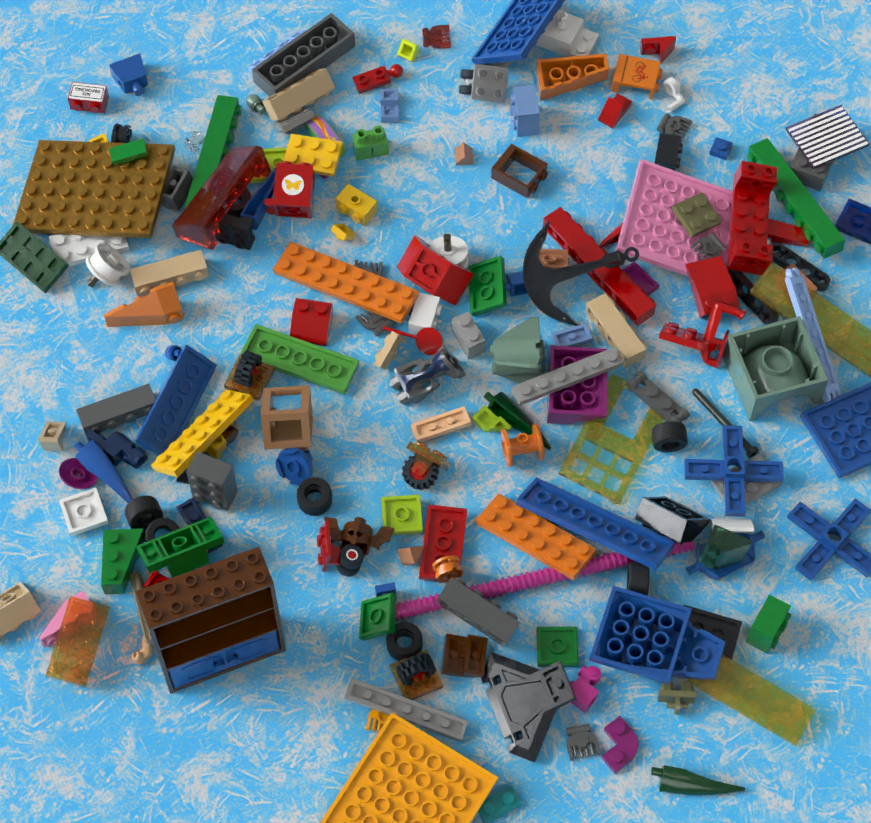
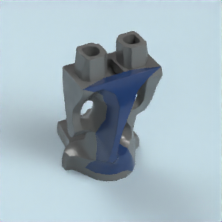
M443 345L438 349L437 353L425 361L420 358L396 367L393 370L395 376L389 380V383L394 390L403 388V391L397 394L401 404L405 405L410 401L417 404L440 386L435 381L436 378L447 375L454 379H460L466 374L460 366L459 359L450 354ZM416 366H418V369L416 370V372L413 373V372H412V371H413V368H415ZM430 382V386L424 388L425 383Z

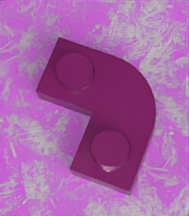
M621 716L604 728V732L616 745L602 755L601 759L614 774L635 758L639 746L635 732Z

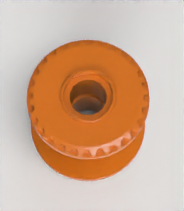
M537 423L532 425L533 434L520 433L516 438L509 439L507 431L505 429L501 430L502 449L508 467L513 466L512 456L536 452L539 461L544 460L543 439Z

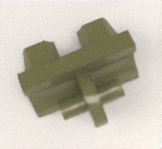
M670 681L669 685L662 683L657 696V702H667L666 707L674 709V714L679 715L680 709H687L688 703H695L697 691H694L691 681L681 682V691L673 690V681Z

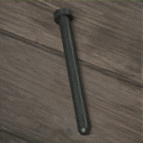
M695 388L692 390V394L722 426H733L699 389ZM743 437V448L747 451L746 456L750 459L758 454L759 449L757 446H752Z

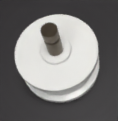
M444 234V236L430 243L429 248L454 264H460L466 269L468 268V246L461 238Z
M103 243L98 244L95 249L96 252L88 255L86 258V264L94 274L87 282V285L93 287L100 280L107 285L117 286L120 283L121 276H125L130 272L129 264L113 247Z

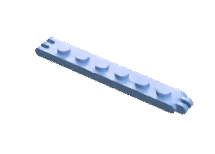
M798 268L787 269L785 272L787 276L785 282L796 317H801L828 378V383L822 397L824 402H828L842 394L804 276L800 275Z

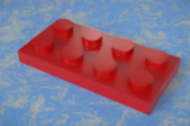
M428 505L419 580L438 582L436 572L433 570V563L442 557L458 556L461 562L467 520L466 508Z

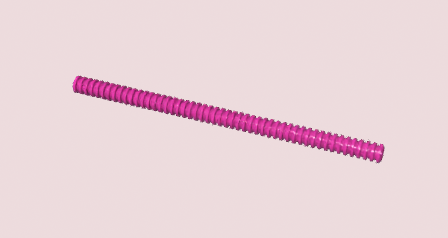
M694 540L692 542H684L683 544L675 543L674 548L667 557L670 554L673 556L676 553L682 554V551L685 553L688 550L693 551L695 548ZM609 552V555L604 553L603 556L597 555L596 558L594 556L577 578H580L581 575L585 577L587 574L592 575L593 572L598 574L599 571H610L611 568L615 570L617 567L622 568L623 565L627 567L629 563L639 562L617 552ZM545 567L543 570L537 569V572L532 570L531 573L525 572L524 575L522 573L519 576L515 574L513 577L507 576V579L503 577L501 580L495 579L494 582L490 580L489 583L483 582L482 585L477 583V586L465 587L471 591L473 589L478 590L484 595L482 598L488 600L490 597L496 598V595L501 597L502 594L508 595L509 592L514 594V591H526V588H538L539 585L543 587L545 584L550 585L551 582L556 584L557 581L562 582L564 579L568 581L569 578L551 567L549 569ZM435 593L434 596L430 594L427 598L422 596V599L418 597L416 600L410 599V602H407V600L404 603L398 602L396 605L395 621H398L399 618L402 620L405 617L411 618L412 615L414 617L417 614L423 615L425 612L429 614V611L435 612L437 609L441 611V608L444 607L435 602L439 595Z

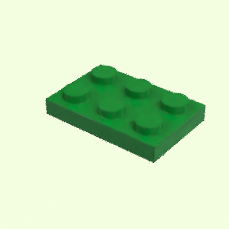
M500 255L468 266V270L474 273L469 282L470 314L475 317L506 307L504 258Z

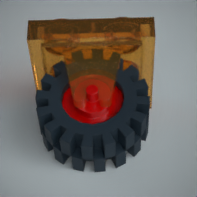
M246 350L244 354L239 355L224 384V388L250 394L253 399L260 401L264 388L267 387L275 371V367L261 362V355Z
M410 441L406 448L414 456H409V460L404 461L405 466H402V476L405 482L414 489H428L438 479L437 474H439V470L437 468L440 467L447 471L451 464L446 461L447 457L436 450L430 452L431 449L419 441H416V443Z
M428 650L390 664L391 672L402 697L415 700L443 688V683Z

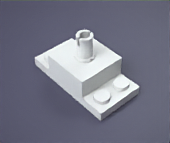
M558 10L553 20L546 27L545 32L537 40L536 45L567 57L590 55L599 39V34L584 29V19L568 14L566 11Z

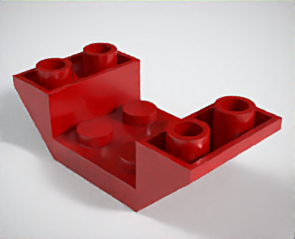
M414 235L397 268L404 277L431 295L440 297V299L456 306L474 273L460 264L452 263L429 248L430 244Z

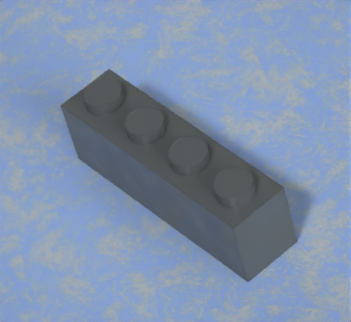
M146 384L78 408L76 411L86 436L91 429L98 434L107 429H114L121 424L131 423L138 418L148 416L156 399L150 384Z

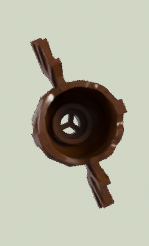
M324 517V521L329 520L332 543L339 541V549L341 550L346 545H356L362 549L364 556L369 554L370 547L379 550L383 543L390 542V537L395 531L394 528L382 526L378 533L372 536L373 530L371 526L366 524V520L361 517H355L354 521L346 522L341 531L336 518Z

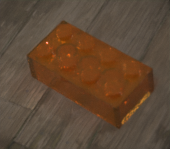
M70 596L46 672V678L86 688L110 607Z

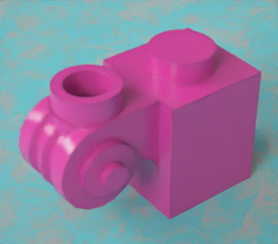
M584 665L578 673V679L575 682L573 680L570 682L577 700L570 703L584 713L589 710L598 698L599 691L591 686L597 685L601 678V671L596 666L587 667Z

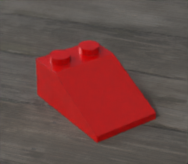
M722 256L685 264L699 318L710 316L715 303L740 307L736 288Z

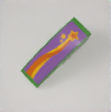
M320 114L304 122L312 137L341 141ZM344 144L340 157L346 155L347 149Z

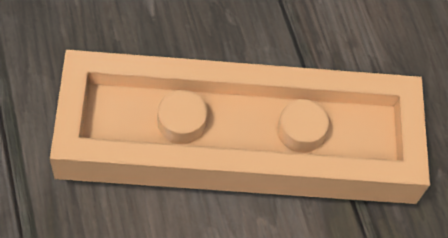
M465 406L413 423L411 424V430L418 444L471 426V420Z

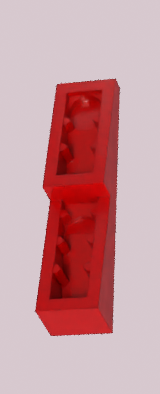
M769 218L768 238H771V242L808 247L809 240L806 239L800 227Z

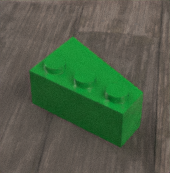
M143 528L103 530L101 586L104 594H125L130 581L129 576L133 573L135 563L140 556L136 546L145 543Z

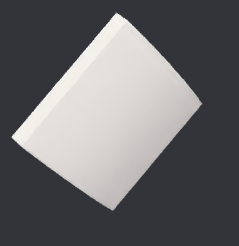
M709 518L711 519L709 523L711 533L754 532V526L750 519Z

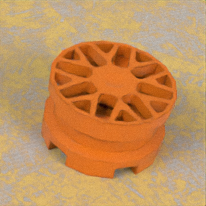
M458 556L442 557L433 563V570L436 572L438 582L447 583L451 578L456 579V577L460 578L463 575L464 571L460 566L461 562Z

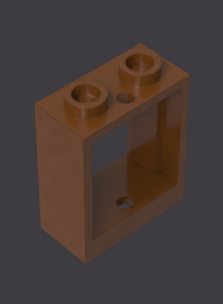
M511 144L492 167L491 179L528 198L531 193L534 194L541 180L544 181L546 179L548 163ZM514 160L537 172L528 185L505 173Z

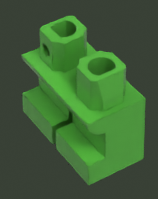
M381 125L375 126L373 130L366 131L360 129L355 134H352L354 141L352 148L356 161L372 158V153L373 157L389 154L388 140L385 130Z

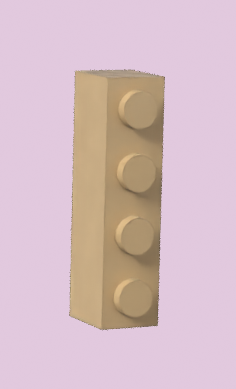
M326 68L317 69L262 102L270 119L281 122L286 120L292 112L294 114L300 112L304 105L315 103L317 101L316 98L329 95L331 93L330 90L334 89L335 86Z
M201 250L129 269L137 296H146L150 294L149 290L166 283L173 282L174 286H183L187 283L201 281L209 277Z
M604 293L586 303V314L611 348L616 347L625 368L645 358V343L636 336L635 329L628 325L624 314L618 311L612 298H609Z

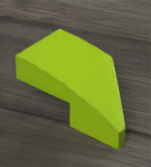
M485 405L471 418V421L484 432H499L503 429L509 431L512 428L501 416L497 417Z

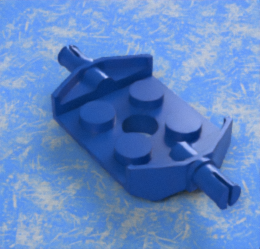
M762 530L753 535L748 533H724L702 545L698 543L696 546L697 562L686 567V571L689 575L700 571L709 578L718 580L754 562L756 558L755 543L764 539L765 534ZM727 552L730 558L722 559L719 554Z

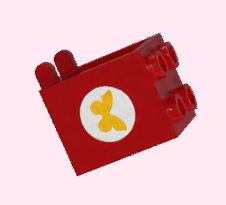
M289 161L276 164L273 199L267 198L264 200V204L268 206L267 213L269 215L312 219L316 179L313 165L306 162L292 164Z

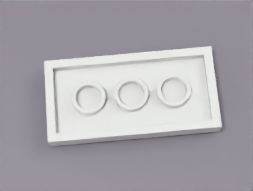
M63 234L49 236L53 252L70 266L86 262L88 255L94 254L97 245L101 243L113 247L119 253L129 250L126 237Z

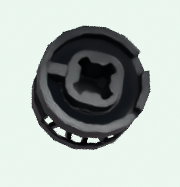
M116 123L112 130L111 143H129L130 138H132V129H129L131 126H122Z

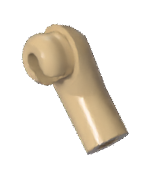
M142 637V649L136 651V653L133 652L131 657L136 664L144 663L153 653L152 646L145 642L144 637Z

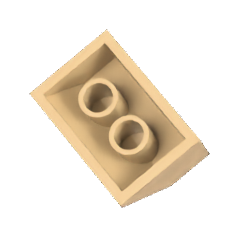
M21 582L0 594V639L3 637L2 635L9 631H15L20 627L21 623L34 619L38 615L37 613L41 612L30 591Z

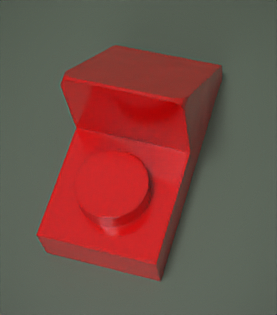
M676 36L642 38L640 54H658L659 61L662 63L675 49Z
M618 93L614 98L609 97L598 121L613 129L631 107L632 101Z

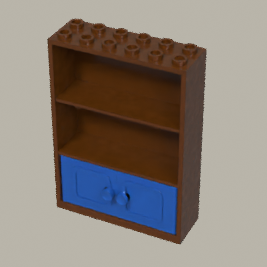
M260 547L135 591L170 694L286 651L274 582Z

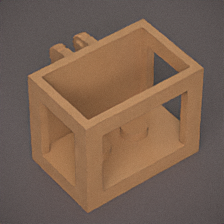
M310 385L264 388L261 408L264 450L299 448L304 451L311 447L313 412ZM302 394L301 409L276 410V407H273L272 396Z

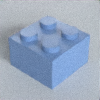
M535 85L513 87V94L510 95V115L514 118L512 120L513 130H516L517 137L538 135L540 111Z

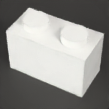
M419 293L410 317L409 333L417 335L425 327L437 329L438 321L436 318L437 315H441L443 306L440 305V297Z

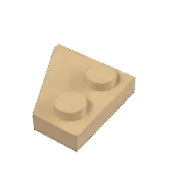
M393 331L391 334H388L384 340V347L375 356L376 361L374 365L385 370L392 359L398 354L396 349L400 342L405 344L408 339Z

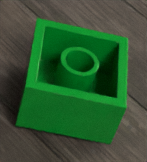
M768 595L751 626L746 643L767 654L770 648L775 649L792 615L789 613L791 605Z

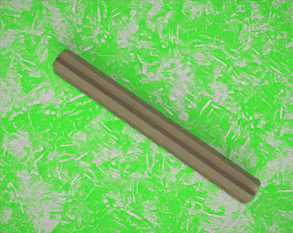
M134 571L129 576L145 642L152 646L153 643L135 592L143 589L144 584L141 574L138 571Z

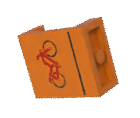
M619 54L611 92L618 93L620 85L650 90L649 99L653 100L654 93H658L659 89L657 79L661 80L662 76L661 62Z

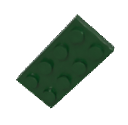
M16 222L0 240V255L45 294L70 266L19 222Z

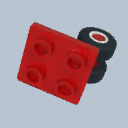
M325 520L323 527H320L319 535H317V547H320L321 552L318 553V565H321L322 572H326L328 565H336L340 574L347 577L356 575L364 559L362 549L350 544L344 546L341 550L330 542L329 520Z

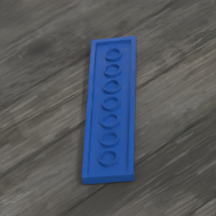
M537 477L517 498L516 505L655 571L674 548V541Z

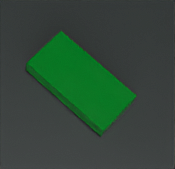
M144 138L109 148L113 166L148 156Z

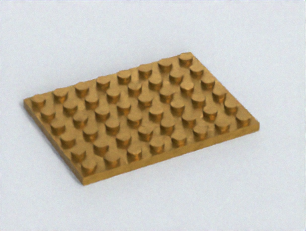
M39 140L13 225L19 222L31 233L152 238L176 148L172 144H146L148 156L113 166L109 148L125 143Z

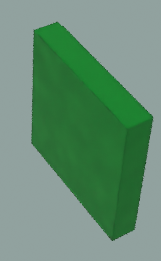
M389 593L361 601L359 639L365 641L395 633L396 594Z
M577 627L536 628L537 667H547L558 661H561L564 667H578Z

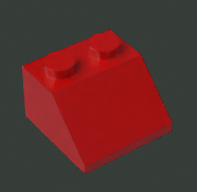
M296 298L292 312L290 336L314 345L326 347L334 316L333 303Z

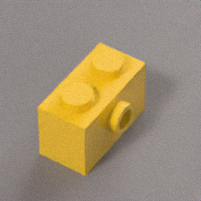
M347 184L335 198L338 212L346 214L354 222L361 223L364 226L378 212L377 201L350 184Z

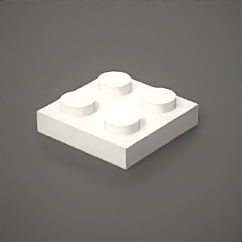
M96 487L59 500L71 536L109 524Z

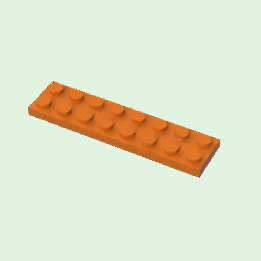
M294 242L289 243L272 269L276 275L401 324L419 297L418 290Z

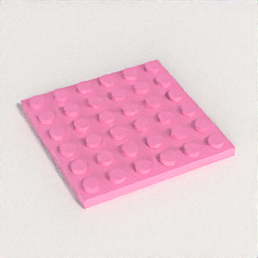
M641 159L638 164L616 251L619 250L624 253L627 248L635 247L640 254L639 260L688 277L685 264L705 260L710 256L708 255L701 259L704 253L699 256L697 255L703 249L702 246L697 252L694 251L700 243L693 249L690 246L701 237H708L714 232L726 246L720 252V256H722L725 265H727L733 191ZM703 192L722 220V223L691 238L671 208L673 205ZM630 251L628 256L635 257V252Z

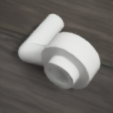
M669 77L663 82V87L667 94L676 98L675 102L667 106V110L670 113L685 103V98L680 93V83L673 77Z

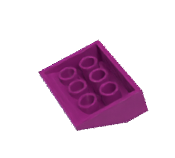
M551 345L548 357V372L607 349ZM607 372L547 395V423L571 424L606 418Z

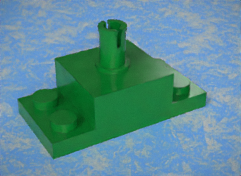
M209 517L136 547L149 573L166 567L173 578L209 564L206 550L216 548L225 542L213 519Z

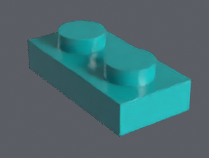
M510 786L488 797L478 814L483 823H490L521 807L522 802L513 786Z

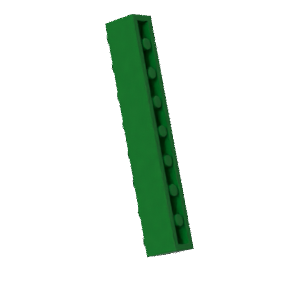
M217 95L184 207L185 217L188 219L207 221L208 216L213 214V201L217 200V187L221 186V173L225 172V159L229 157V145L234 140L233 131L238 126L237 117L242 112V106L239 105L238 97Z
M766 138L750 145L747 154L749 162L777 167V183L772 191L775 193L776 199L784 205L786 212L793 217L797 227L802 229L806 239L810 240L814 245L815 251L818 254L820 253L823 259L843 251L844 237L769 139Z

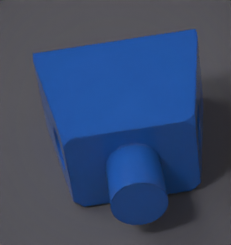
M140 53L109 64L112 78L124 93L134 92L136 96L144 93V87L148 85Z

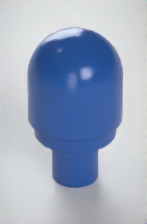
M170 345L165 349V356L169 360L176 361L182 349L177 345Z

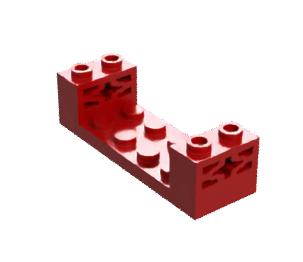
M742 160L734 174L727 269L764 276L772 263L773 245L767 244L770 193L777 183V167Z

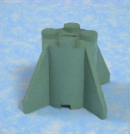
M531 317L493 340V345H490L491 357H494L495 362L492 364L493 375L522 383L545 374V365L541 366V362L545 360L547 341L541 339L539 317Z

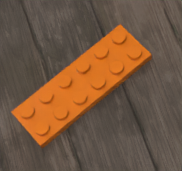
M499 493L476 519L478 526L573 581L596 554V548L533 512L516 505L515 502Z

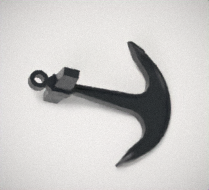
M548 221L536 234L526 251L523 262L525 288L530 299L544 314L560 322L577 326L578 324L551 302L550 294L553 287L558 283L601 267L611 269L623 265L626 260L635 262L640 254L635 247H629L624 253L618 250L605 254L600 260L557 269H548L542 265L539 259V254L551 223ZM634 251L635 257L630 258L628 256L629 252Z

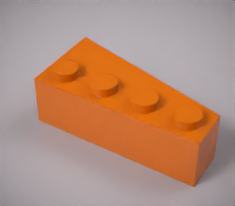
M607 53L538 59L536 75L540 101L607 80L609 71Z

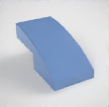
M398 88L380 89L381 123L399 122Z

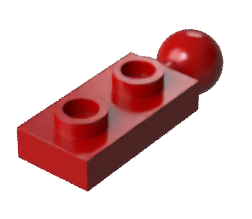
M394 64L387 70L384 65L353 76L352 79L358 94L391 83V76L394 78L401 77L403 68L399 64Z

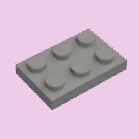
M760 453L748 459L749 461H765ZM737 466L729 469L732 472L741 471ZM710 481L724 501V481ZM744 481L745 506L781 487L782 483Z

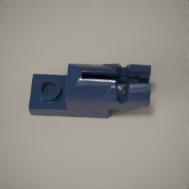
M92 429L86 434L88 442L94 439L115 466L123 461L137 469L148 459L147 453L143 449L136 447L135 442H132L120 432H114L107 439L101 433L97 434Z

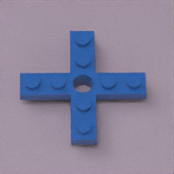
M723 425V460L685 459L684 480L724 481L725 516L745 517L744 481L783 482V461L745 460V457H743L742 426ZM734 465L741 471L732 472L728 467Z
M855 498L837 520L830 524L802 502H799L788 514L787 518L815 538L817 542L796 565L795 569L811 581L830 558L836 554L867 578L871 574V554L849 537L870 514L871 509ZM828 534H836L840 541L830 540Z

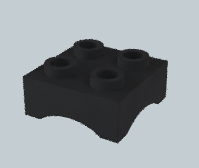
M218 208L212 220L216 240L223 244L234 245L239 249L250 250L255 240V235L252 232V218L234 217Z

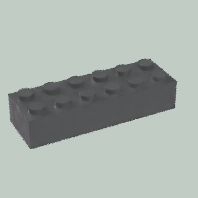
M331 13L253 68V82L270 97L317 69L326 68L354 48L355 33Z

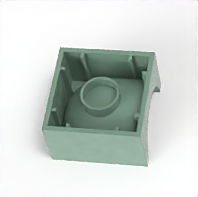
M800 316L728 335L723 359L749 421L756 420L764 409L788 397L807 395L811 397L814 404L821 402L828 378Z

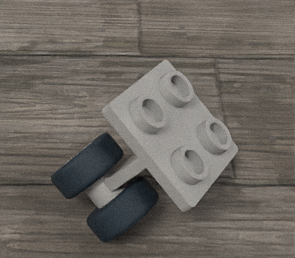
M475 64L474 70L462 69L460 77L465 79V85L459 86V93L471 95L472 100L505 103L509 69Z

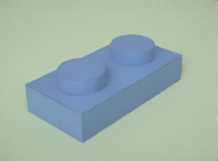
M586 323L551 333V339L555 346L577 347L593 341Z

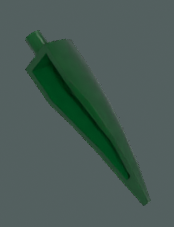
M487 392L484 395V398L490 402L487 408L497 417L501 416L511 427L521 433L533 434L532 425L534 422L505 393L499 392L493 396ZM541 432L543 445L550 450L552 447Z
M664 765L662 768L652 767L651 775L660 777V792L685 795H716L745 790V787L714 781L682 768Z

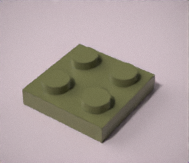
M703 192L679 202L671 208L691 238L722 223V220Z

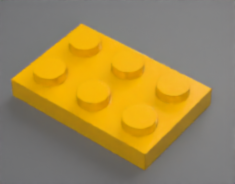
M291 134L283 161H289L292 164L306 162L313 165L315 174L335 177L343 149V142Z

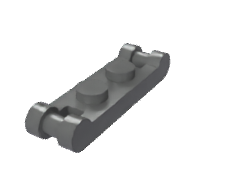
M639 371L634 379H630L626 383L627 387L666 422L675 421L681 423L690 417L688 410L680 407L650 381L644 372ZM640 383L644 386L642 389L638 386Z

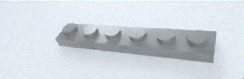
M616 347L514 385L511 390L518 404L523 405L621 367L624 362Z
M354 678L351 679L344 698L389 716L393 712L413 725L459 742L462 741L468 721Z

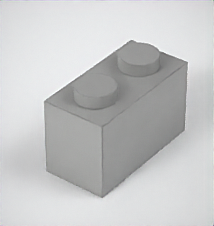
M469 311L452 318V332L467 358L470 359L484 353L485 339Z

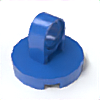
M285 448L279 453L275 462L276 469L282 478L286 477L290 480V484L300 485L305 479L312 476L313 459L309 450Z

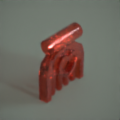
M436 25L430 30L423 28V46L427 48L431 45L437 49L451 48V41H443L450 40V37H443L450 36V33H445L450 32L449 25Z

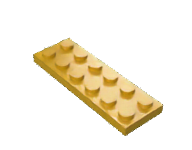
M228 389L222 392L220 397L210 404L207 410L197 417L195 422L185 429L182 435L172 442L165 452L156 458L151 464L153 470L178 478L189 467L196 452L203 453L254 401L253 397L250 394Z

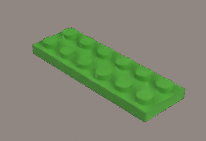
M255 324L240 353V357L246 350L261 355L262 366L344 395L359 366V360L258 324Z

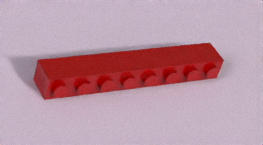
M561 207L543 218V227L548 221L551 222L547 233L563 250H568V255L577 264L600 260L607 254L605 249L600 248L595 243L594 238L591 235L588 236L583 227L572 219L570 213L564 211ZM619 266L611 269L601 267L586 273L609 298L614 300L615 304L637 327L655 314L656 304L654 300L648 297L643 292V289L631 280L630 275L627 272H623Z

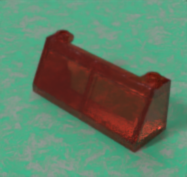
M255 145L231 148L181 215L174 221L172 227L177 238L210 250L214 249L217 245L214 235L220 232L218 228L219 222L253 177L260 178L262 176L267 178L271 173L262 147Z

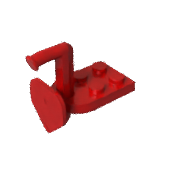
M715 303L710 313L705 334L698 333V330L687 327V329L679 327L680 325L677 323L669 322L668 324L665 323L661 329L659 339L700 350L704 363L719 369L730 330H727L724 339L716 338L722 312L734 315L741 320L747 311L723 303ZM711 351H720L718 360L710 357Z

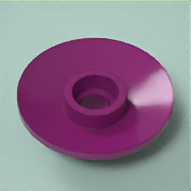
M77 458L67 459L59 467L61 480L72 488L88 489L97 481V476L88 471Z

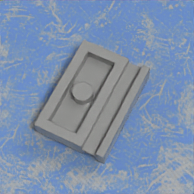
M302 108L300 112L291 113L286 120L276 121L273 125L275 130L285 133L315 116L312 110Z

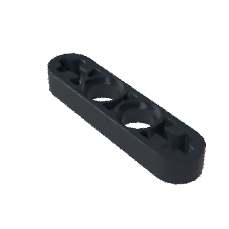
M777 242L771 244L773 245V251H779L773 253L772 261L785 269L790 265L786 260L794 259L796 261L794 265L800 271L802 269L811 271L810 275L805 276L818 288L817 291L828 289L830 277L825 272L783 244Z
M729 269L728 272L738 297L764 324L776 322L779 318L777 309L742 272ZM743 285L746 286L748 290L747 294H745L743 291ZM755 298L760 302L759 307L755 304Z

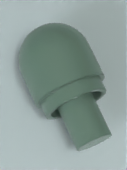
M251 94L247 97L246 104L252 111L259 112L260 114L266 112L262 100L257 95Z

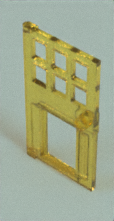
M612 374L607 383V417L586 421L558 474L609 499L610 502L620 505L626 490L652 443V428L662 423L664 419L650 408L633 440L605 427L604 424L623 389L631 391L626 385L628 381ZM586 440L598 446L592 458L580 453ZM602 449L615 454L609 466L597 461ZM619 457L632 463L626 474L613 469ZM576 458L588 463L583 475L570 470ZM593 466L605 472L599 484L587 479ZM610 475L622 480L617 492L604 487Z

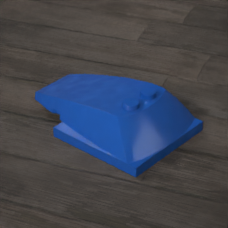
M613 586L589 661L668 685L671 677L715 680L725 641L703 629L693 627L689 621L691 608Z

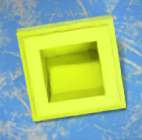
M403 38L397 55L413 61L420 52L419 46Z

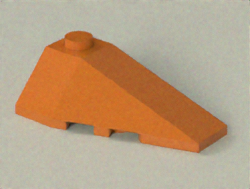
M170 282L149 290L150 294L142 298L139 295L134 298L135 301L129 305L122 304L103 314L107 327L166 325L177 323L184 319L174 283Z

